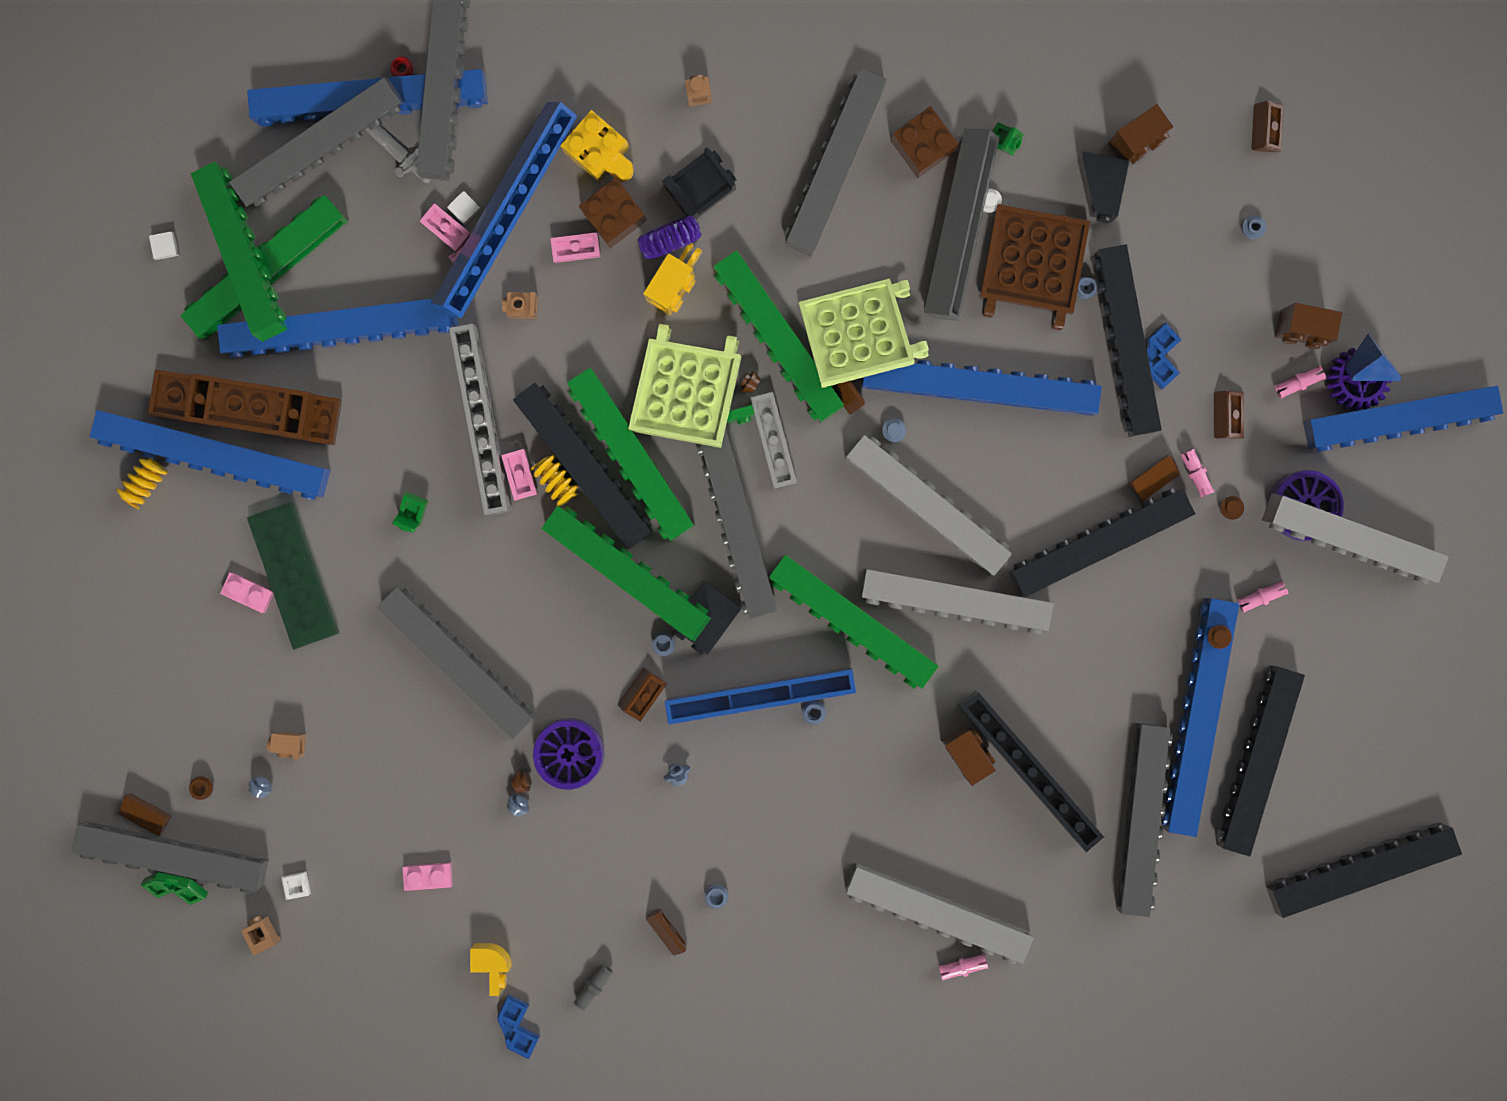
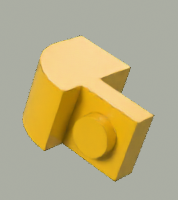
M474 943L470 948V972H489V996H499L503 988H506L507 977L503 972H509L512 967L510 956L499 945Z

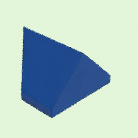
M1367 334L1346 365L1345 370L1351 380L1401 381V375L1372 337Z

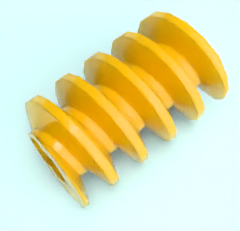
M553 454L542 459L531 470L536 469L534 477L542 476L539 481L540 485L548 484L545 491L547 493L554 491L550 498L552 500L559 499L556 506L561 507L578 494L575 493L578 484L569 485L573 478H564L567 470H558L562 463H553L552 461L556 457Z
M140 458L139 462L143 465L142 468L133 466L137 474H127L131 482L122 481L121 483L125 489H115L122 500L136 509H140L138 504L145 503L146 500L143 496L149 497L151 495L149 489H156L155 481L161 482L163 480L161 474L167 475L168 473L164 466L151 458L148 460Z

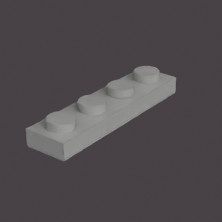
M773 392L751 397L774 489L797 483Z

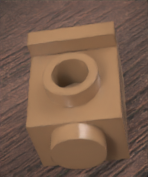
M693 75L688 80H685L689 107L712 103L708 76Z
M507 292V298L502 299V311L506 312V316L511 319H537L538 296L535 292ZM518 300L522 301V306L515 308V302Z
M281 731L272 733L267 741V750L270 753H277V757L291 758L292 755L294 760L303 758L306 734Z
M260 915L248 920V926L241 930L253 956L281 941L268 916L261 919ZM260 928H261V930H262V932H263L264 935H261V934H260V932H259V929H260Z

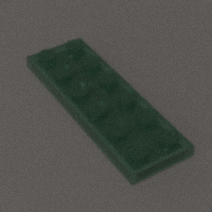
M288 502L246 517L293 650L340 634L294 503Z

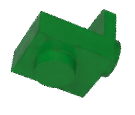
M997 122L992 131L1000 137L997 150L1013 156L1015 151L1020 148L1024 134L1015 127L1011 128Z
M752 405L729 411L727 423L737 422L738 425L751 422V418L755 417Z
M406 492L403 495L398 515L393 519L392 524L399 527L402 531L414 533L422 524L429 500Z

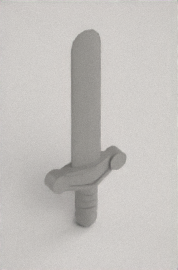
M380 125L373 130H370L369 127L365 129L401 164L395 169L397 177H402L404 174L412 171L422 182L429 183L431 179L421 178L416 173L419 148L410 154Z

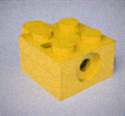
M592 110L560 145L563 152L598 183L607 173L617 178L619 182H626L633 176L634 168L632 162L624 156L625 152L629 149L627 140Z
M692 243L686 246L679 259L668 253L643 293L648 303L671 316L673 311L675 313L679 311L684 302L682 300L685 292L690 293L696 283L693 267L699 259L702 249L698 247L687 264H685L693 251L694 244Z

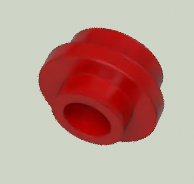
M397 57L390 64V72L393 77L413 75L414 67L408 58ZM401 66L406 67V70L403 73L399 72V68Z

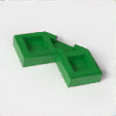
M160 872L144 878L141 883L144 889L157 898L173 892L189 905L206 899L208 891L192 879Z

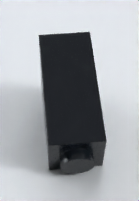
M1083 151L1078 158V165L1090 217H1095L1096 221L1101 223H1110L1119 214L1130 161Z

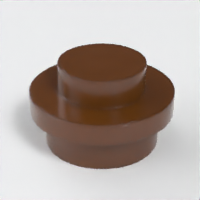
M752 371L750 374L747 372L740 382V385H742L741 391L744 393L747 391L751 394L756 389L761 379L757 376V372Z
M1229 496L1222 500L1220 512L1226 519L1234 520L1243 514L1244 504L1240 498Z
M1215 625L1207 633L1208 643L1217 649L1227 647L1232 640L1230 630L1223 625Z
M518 770L511 776L512 787L517 793L530 791L532 781L528 773Z
M205 776L196 777L189 784V792L193 798L204 800L212 794L213 783Z

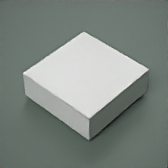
M464 191L447 207L464 225L481 210Z
M170 231L149 236L153 259L160 260L179 256L174 232Z
M307 871L281 877L286 900L311 894Z

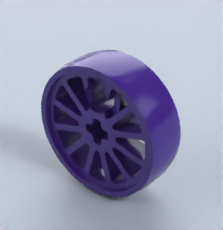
M1313 470L1296 471L1284 476L1276 483L1269 496V499L1272 493L1284 496L1283 492L1287 487L1296 497L1293 500L1309 504L1320 509L1319 505L1321 500H1323L1327 504L1326 512L1342 517L1344 511L1343 495L1338 485L1327 475ZM1305 478L1312 480L1309 491H1307ZM1293 481H1299L1301 494L1292 485ZM1319 483L1323 489L1314 496L1317 484ZM1284 529L1282 533L1286 537L1297 541L1312 540V538L1306 536L1304 540L1290 536L1291 531Z
M563 718L552 722L540 732L533 747V762L538 774L545 782L558 789L574 790L587 785L597 776L604 762V745L599 733L590 724L580 719ZM571 727H576L580 730L574 742H571ZM557 728H567V742L564 741ZM583 731H584L586 734H588L589 737H590V738H582V739L579 740V738L581 737ZM554 732L561 746L547 739L549 733ZM543 743L554 747L558 751L543 752ZM582 743H588L591 746L592 752L590 755H583L580 751ZM566 748H568L570 752H574V755L571 757V760H569L568 756L564 757L563 753L566 751ZM542 756H557V759L548 765H544ZM593 756H596L595 764L587 760ZM577 761L590 767L591 772L585 775ZM560 762L561 766L556 775L553 776L548 771V768ZM572 765L578 771L581 779L572 780ZM564 766H567L568 781L559 779Z

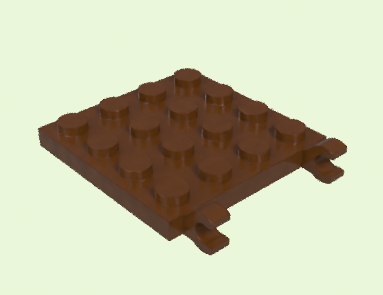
M997 204L980 292V298L986 299L983 316L992 318L995 313L996 302H1005L1056 312L1052 329L1062 330L1065 325L1066 314L1072 315L1074 313L1090 221Z

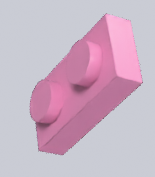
M435 203L420 220L425 227L455 252L462 248L471 234Z
M597 232L550 238L554 263L601 257Z
M525 449L501 455L514 501L537 495L538 492Z
M233 572L229 573L220 594L261 613L266 612L275 593Z
M451 862L402 867L404 891L449 888L453 886Z

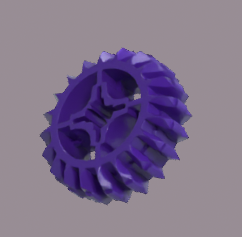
M687 216L650 230L641 235L637 241L644 258L652 259L689 245L698 240L702 234L695 217Z
M1350 348L1348 352L1343 351L1339 353L1340 358L1336 357L1332 360L1335 366L1331 365L1327 368L1332 374L1327 375L1326 379L1331 380L1332 384H1328L1326 388H1333L1334 390L1330 397L1338 396L1336 404L1344 403L1345 409L1353 407L1354 411H1359L1361 408L1363 410L1370 409V405L1372 407L1378 406V400H1384L1386 398L1384 393L1391 390L1386 384L1392 381H1363L1360 383V381H1352L1348 374H1343L1347 363L1356 352L1355 348ZM1344 383L1350 387V393L1346 389ZM1374 384L1370 394L1363 398V392H1366L1367 385Z

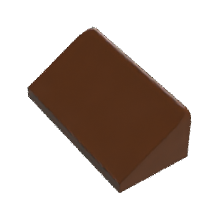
M1264 101L1254 105L1252 150L1281 152L1284 105L1271 101Z
M851 381L831 385L844 404L848 414H853L865 405L864 399Z
M1226 390L1214 393V438L1244 439V392Z
M1166 455L1128 482V484L1141 502H1143L1179 476L1180 472L1172 457Z
M643 668L618 703V706L623 712L641 722L667 683L648 669Z
M132 793L125 795L119 811V815L158 836L162 835L172 816Z
M658 908L646 918L647 922L673 955L682 954L686 951L687 943L661 909Z

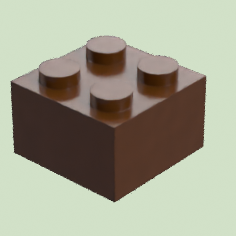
M1156 104L1118 130L1108 144L1119 159L1128 160L1134 165L1150 149L1154 151L1170 137L1168 133L1173 128V125L1159 105Z
M931 106L895 131L890 140L917 178L954 153L959 145Z
M614 178L579 205L583 215L610 249L647 221L645 214L617 178Z
M1294 303L1280 310L1275 338L1282 339V342L1286 344L1305 343V347L1310 349H1320L1322 346H1328L1329 343L1338 339L1343 312Z
M964 725L941 740L971 786L996 771L993 766L996 761L986 748H981L980 744L983 741L973 728L969 730Z

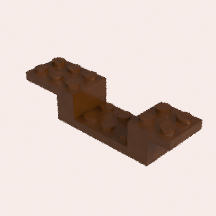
M155 369L147 416L271 434L335 446L342 399L294 389Z

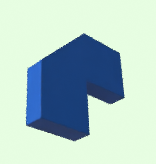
M1164 323L1146 342L1152 380L1161 390L1180 374L1165 355L1182 339L1167 323Z
M508 994L497 1016V1020L503 1031L507 1049L529 1059L540 1036L519 1026L529 1004Z

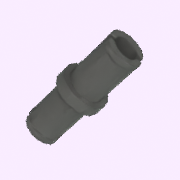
M602 964L592 978L586 980L585 987L575 999L574 1004L584 1011L594 997L602 992L601 988L611 976L613 970L606 964Z

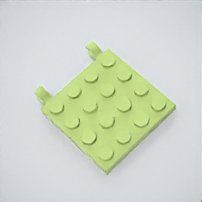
M890 279L799 302L822 388L913 365L914 358L921 359L929 356L926 341L913 345L909 344L895 298L910 296L908 280L891 284Z
M659 324L656 340L649 339L628 429L633 432L721 448L741 361V355L735 354L739 341L737 337L727 336L724 351L668 342L672 331L669 329V325Z

